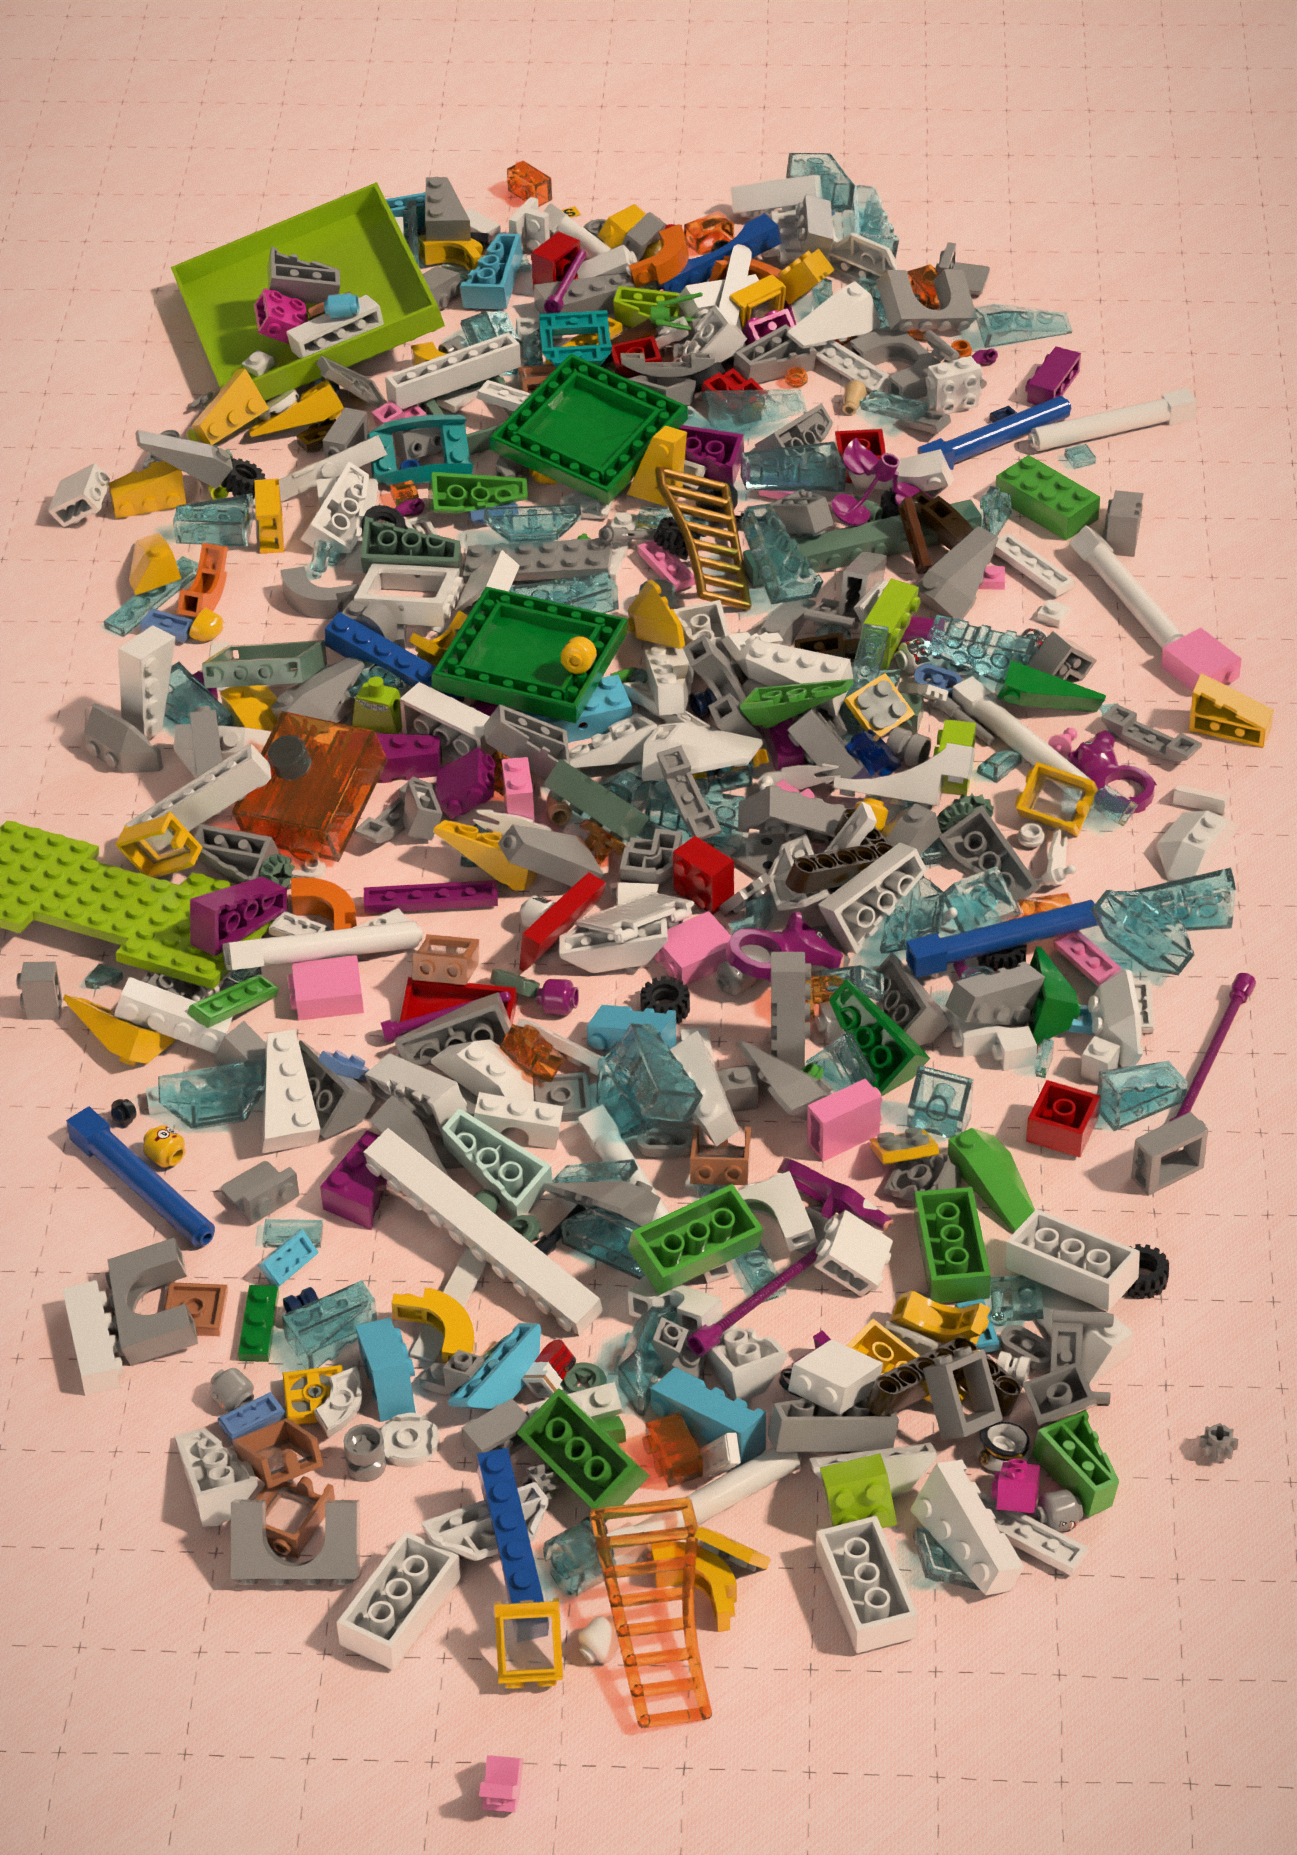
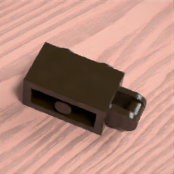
M844 632L797 639L794 648L847 658L851 662L861 661L867 655L862 641L858 638L847 640Z

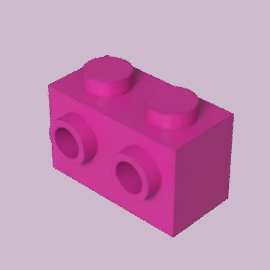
M788 308L779 312L773 310L765 314L763 318L758 319L755 317L746 321V326L742 329V333L747 338L745 345L747 346L785 324L793 328L795 324Z
M1010 1459L1008 1462L1002 1463L1001 1471H995L992 1482L991 1499H997L996 1510L1034 1513L1038 1498L1040 1465L1027 1464V1461L1023 1459Z

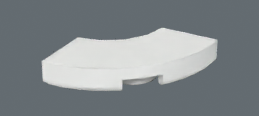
M357 1366L330 1376V1396L324 1404L314 1409L315 1417L327 1437L336 1434L346 1427L360 1408L363 1387Z

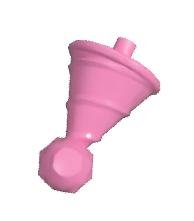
M1067 728L1063 734L1052 736L1048 741V745L1065 758L1072 751L1071 741L1077 738V731L1074 728Z

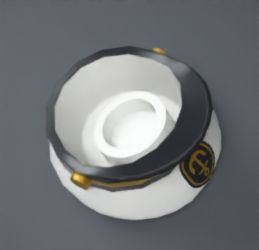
M998 1422L980 1431V1440L975 1450L976 1457L988 1470L1001 1471L1002 1463L1008 1462L1010 1459H1023L1028 1462L1031 1456L1029 1435L1020 1425L1012 1422Z

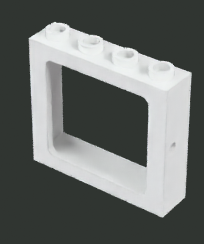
M372 563L354 596V601L369 605L373 599L381 602L393 613L397 624L443 627L446 619L451 616V609L455 608V600L458 601L459 592L463 591V577H459V568ZM381 588L438 592L434 598L378 595Z

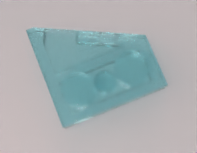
M849 1032L843 1034L806 1061L807 1064L814 1062L816 1065H820L824 1069V1076L840 1085L842 1089L863 1079H866L870 1084L877 1080L855 1037Z
M917 1527L913 1534V1539L925 1578L935 1582H945L980 1590L950 1554L936 1541L929 1530Z

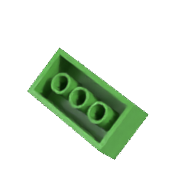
M1027 455L996 475L995 499L1066 541L1078 534L1085 525L1090 526L1099 520V495L1030 455Z
M730 1184L633 1230L628 1250L658 1295L759 1247L764 1229L735 1186Z
M973 1187L915 1192L914 1220L930 1299L937 1303L989 1299L991 1273Z
M560 1388L551 1395L517 1432L606 1521L619 1510L650 1476Z

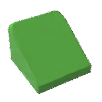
M620 1416L595 1420L616 1443L626 1442V1429Z

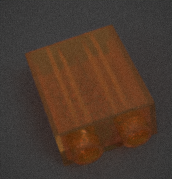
M282 711L261 752V755L270 763L271 779L263 787L256 788L248 793L243 800L237 801L232 814L241 832L272 837L277 848L288 850L300 861L316 863L319 858L339 862L388 760L374 730ZM295 738L302 744L309 762L306 770L299 776L284 777L277 771L270 753L274 744L279 740Z

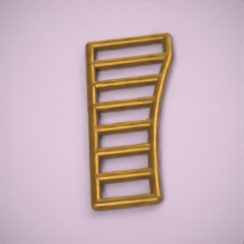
M657 467L655 469L657 487L684 539L694 574L698 598L710 602L720 600L722 605L750 610L752 607L729 485L669 468ZM666 478L719 491L722 498L667 484ZM672 495L724 508L725 514L678 503ZM683 514L726 524L728 531L687 521ZM691 532L730 541L731 547L694 539ZM697 549L733 558L734 564L699 556ZM702 567L736 575L737 581L704 574ZM706 584L739 592L741 599L707 591Z

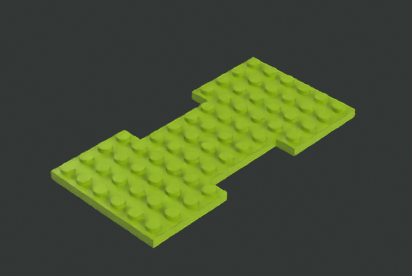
M7 820L0 826V928L21 933L35 920L122 946L116 951L117 962L210 989H214L231 971L226 970L223 952L213 956L190 945V899L236 884L193 872L181 885L167 880L146 876L143 873H135L118 866L100 863L95 860L99 856V846L90 844L87 841L65 837L62 834H55L37 827L26 826L16 821ZM276 918L240 941L260 939Z

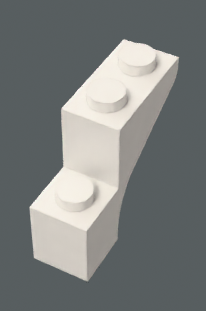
M948 1008L944 1012L950 1021L947 1028L952 1030L953 1044L955 1048L959 1047L963 1058L993 1052L994 1059L1000 1061L1003 1071L1036 1065L1037 1044L1029 1026L1007 1028L996 1024L964 1022Z

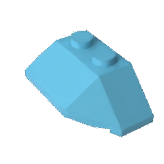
M518 1323L509 1335L503 1337L483 1356L485 1362L473 1377L451 1392L450 1398L447 1401L451 1407L492 1410L496 1405L513 1399L520 1390L527 1387L522 1378L540 1353L541 1326L539 1323Z

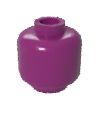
M548 979L543 987L537 991V1003L542 1005L543 1011L546 1014L568 1015L573 1009L578 1007V987H574L573 983L568 979Z

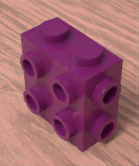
M479 747L437 770L436 798L442 813H445L451 820L460 815H465L474 807L486 803L494 797L495 762L489 754H485Z

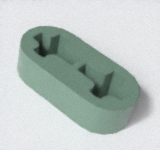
M496 968L492 969L489 983L495 986L516 987L518 994L533 998L537 997V991L540 987V983Z

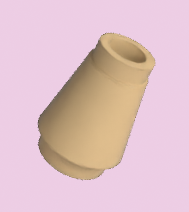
M852 380L844 387L842 408L844 413L854 415L867 395L866 386L862 382Z
M550 795L547 796L546 817L555 826L567 824L572 816V810L568 808L569 805L565 799L560 803Z

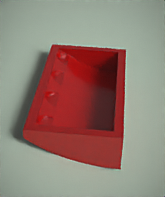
M588 872L522 933L520 970L525 971L559 940L560 935L567 933L574 926L576 920L583 918L600 901L605 890V881Z
M408 977L400 1022L484 998L497 992L507 991L510 993L511 999L503 1004L512 1027L518 1000L516 987L467 983V985L412 980V977Z

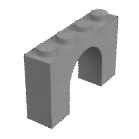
M944 269L933 280L940 310L929 309L917 300L912 291L906 270H886L876 280L890 330L906 332L909 330L927 331L938 329L939 331L957 329L958 331L968 329L978 318L963 269Z
M886 326L850 341V351L875 366L889 361H899L911 365L906 369L889 375L888 394L901 406L927 396L926 377H928V366L941 362L907 332L890 330V327Z
M705 635L682 647L690 666L704 679L717 698V701L708 706L717 727L721 731L764 739L759 725L753 726L740 709V704L745 700L746 695L730 660Z
M175 1238L107 1259L109 1272L105 1273L109 1288L112 1289V1294H109L108 1297L111 1308L116 1316L112 1317V1323L116 1333L119 1334V1338L116 1339V1347L120 1356L125 1355L130 1366L199 1344L195 1321L186 1304L150 1315L135 1313L139 1300L148 1291L187 1277L184 1256Z
M234 1500L231 1502L230 1579H239V1584L243 1585L258 1584V1579H270V1584L274 1585L289 1584V1579H302V1584L304 1585L321 1584V1579H333V1584L349 1585L352 1584V1579H357L360 1576V1500H328L325 1503L324 1545L316 1557L301 1563L286 1561L277 1556L271 1549L266 1536V1500Z

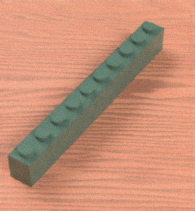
M971 499L950 504L967 520L973 529L978 526L981 527L982 515ZM899 515L868 522L860 526H850L825 532L817 536L811 535L743 551V561L746 576L754 588L849 566L863 551L883 554L888 557L910 552V548ZM919 520L926 547L940 545L941 543L937 541L938 533Z

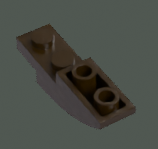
M923 491L912 496L918 520L938 533L937 541L949 550H952L974 530L967 520L940 496L932 499Z

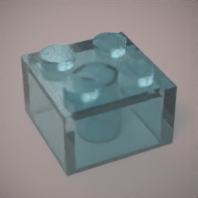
M998 866L954 882L941 894L948 909L954 907L958 910V915L953 919L960 933L1016 919L1022 914Z

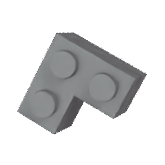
M1052 631L1045 638L1034 657L1029 660L1027 666L1064 680L1071 674L1083 681L1097 662V659L1077 643Z

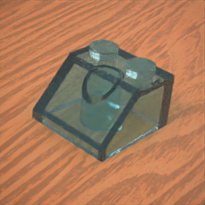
M919 1065L908 1105L907 1127H920L928 1133L945 1138H952L966 1131L972 1117L974 1079Z

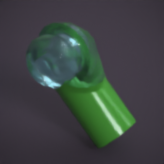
M631 667L610 673V676L619 675L622 683L640 681L645 684L647 682V672L641 668Z

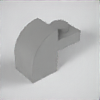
M373 599L369 605L352 600L342 612L392 642L398 637L397 622L393 613L377 600Z

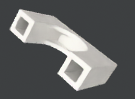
M790 1171L783 1174H774L767 1180L745 1185L741 1190H738L752 1213H762L776 1221L789 1252L817 1242L813 1226ZM730 1260L703 1274L708 1284L735 1272Z

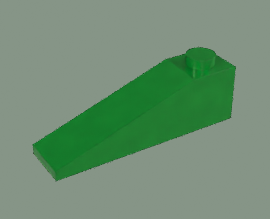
M1013 660L1010 661L995 687L997 698L1003 699L1010 704L1027 707L1097 712L1106 699V695Z
M1036 946L1030 966L1045 976V979L1030 1012L1033 1022L1029 1021L1027 1026H1029L1036 1044L1039 1045L1070 1029L1073 1019H1078L1081 1003H1078L1076 991L1041 947Z
M846 979L828 999L841 1029H844L850 1045L848 1046L851 1053L856 1056L861 1076L872 1087H876L880 1091L881 1096L913 1079L931 1059L902 1028L850 980Z

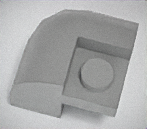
M655 829L653 840L630 837L629 846L624 847L621 860V882L661 884L671 878L673 874V851L682 845V832Z

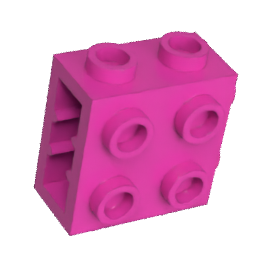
M264 288L254 304L258 333L289 344L286 331L308 322L305 303L297 298L282 295L278 291Z

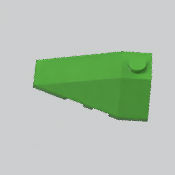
M432 472L428 488L429 509L432 512L458 514L523 501L528 498L527 478Z
M853 679L754 688L740 704V709L753 726L762 725L764 728H770L846 693L854 682Z
M970 1128L948 1139V1156L951 1163L961 1169L963 1180L970 1187H973V1190L1014 1233L1035 1211V1208L1011 1152L994 1135L975 1128Z

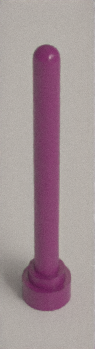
M581 249L578 251L556 293L546 299L544 303L546 313L561 312L564 306L562 299L586 257L585 250Z
M509 992L499 993L503 1003L511 999ZM473 1001L399 1023L397 1020L391 1022V1019L380 1022L386 1043L393 1042L394 1039L401 1036V1033L417 1029Z

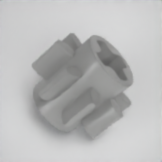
M1221 1423L1211 1427L1206 1426L1205 1433L1200 1436L1199 1447L1204 1448L1203 1456L1209 1457L1218 1463L1227 1458L1231 1460L1233 1451L1238 1449L1239 1439L1233 1438L1234 1429H1229Z
M547 1463L526 1468L528 1475L522 1479V1486L536 1482L547 1496L548 1501L555 1499L554 1491L560 1487L558 1474L553 1469H548Z

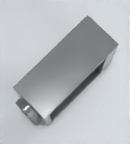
M646 374L629 378V380L684 405L693 404L695 380L681 376L656 377Z
M346 407L343 409L323 439L324 458L367 440L369 431L366 411Z
M1189 1112L1136 1138L1131 1178L1149 1196L1203 1169L1208 1137L1206 1124L1199 1120L1192 1112ZM1183 1147V1150L1161 1160V1157Z
M971 1346L953 1350L954 1356L948 1354L933 1359L935 1364L923 1368L942 1440L966 1437L1003 1420L984 1349L972 1351ZM960 1367L963 1368L974 1413L964 1416L953 1375V1370Z

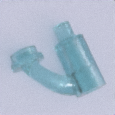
M316 540L314 542L310 569L313 571L312 576L315 579L322 577V573L327 571L328 565L335 566L341 559L340 553L335 550L334 545L329 541Z

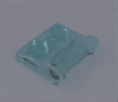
M1022 1275L991 1278L990 1295L992 1309L989 1313L991 1324L1000 1327L1005 1325L1007 1321L1044 1319L1041 1283ZM1005 1291H1012V1306H1004L1003 1294Z

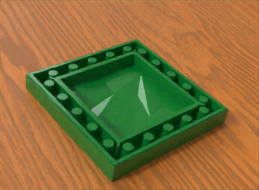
M570 354L489 437L490 450L609 505L635 477L652 437L665 426L679 429L688 420V406Z
M486 587L431 674L432 688L449 694L496 705L500 704L525 712L577 723L627 635L628 619ZM574 637H585L596 648L597 656L594 663L587 672L582 674H573L567 671L561 663L560 655L562 649Z

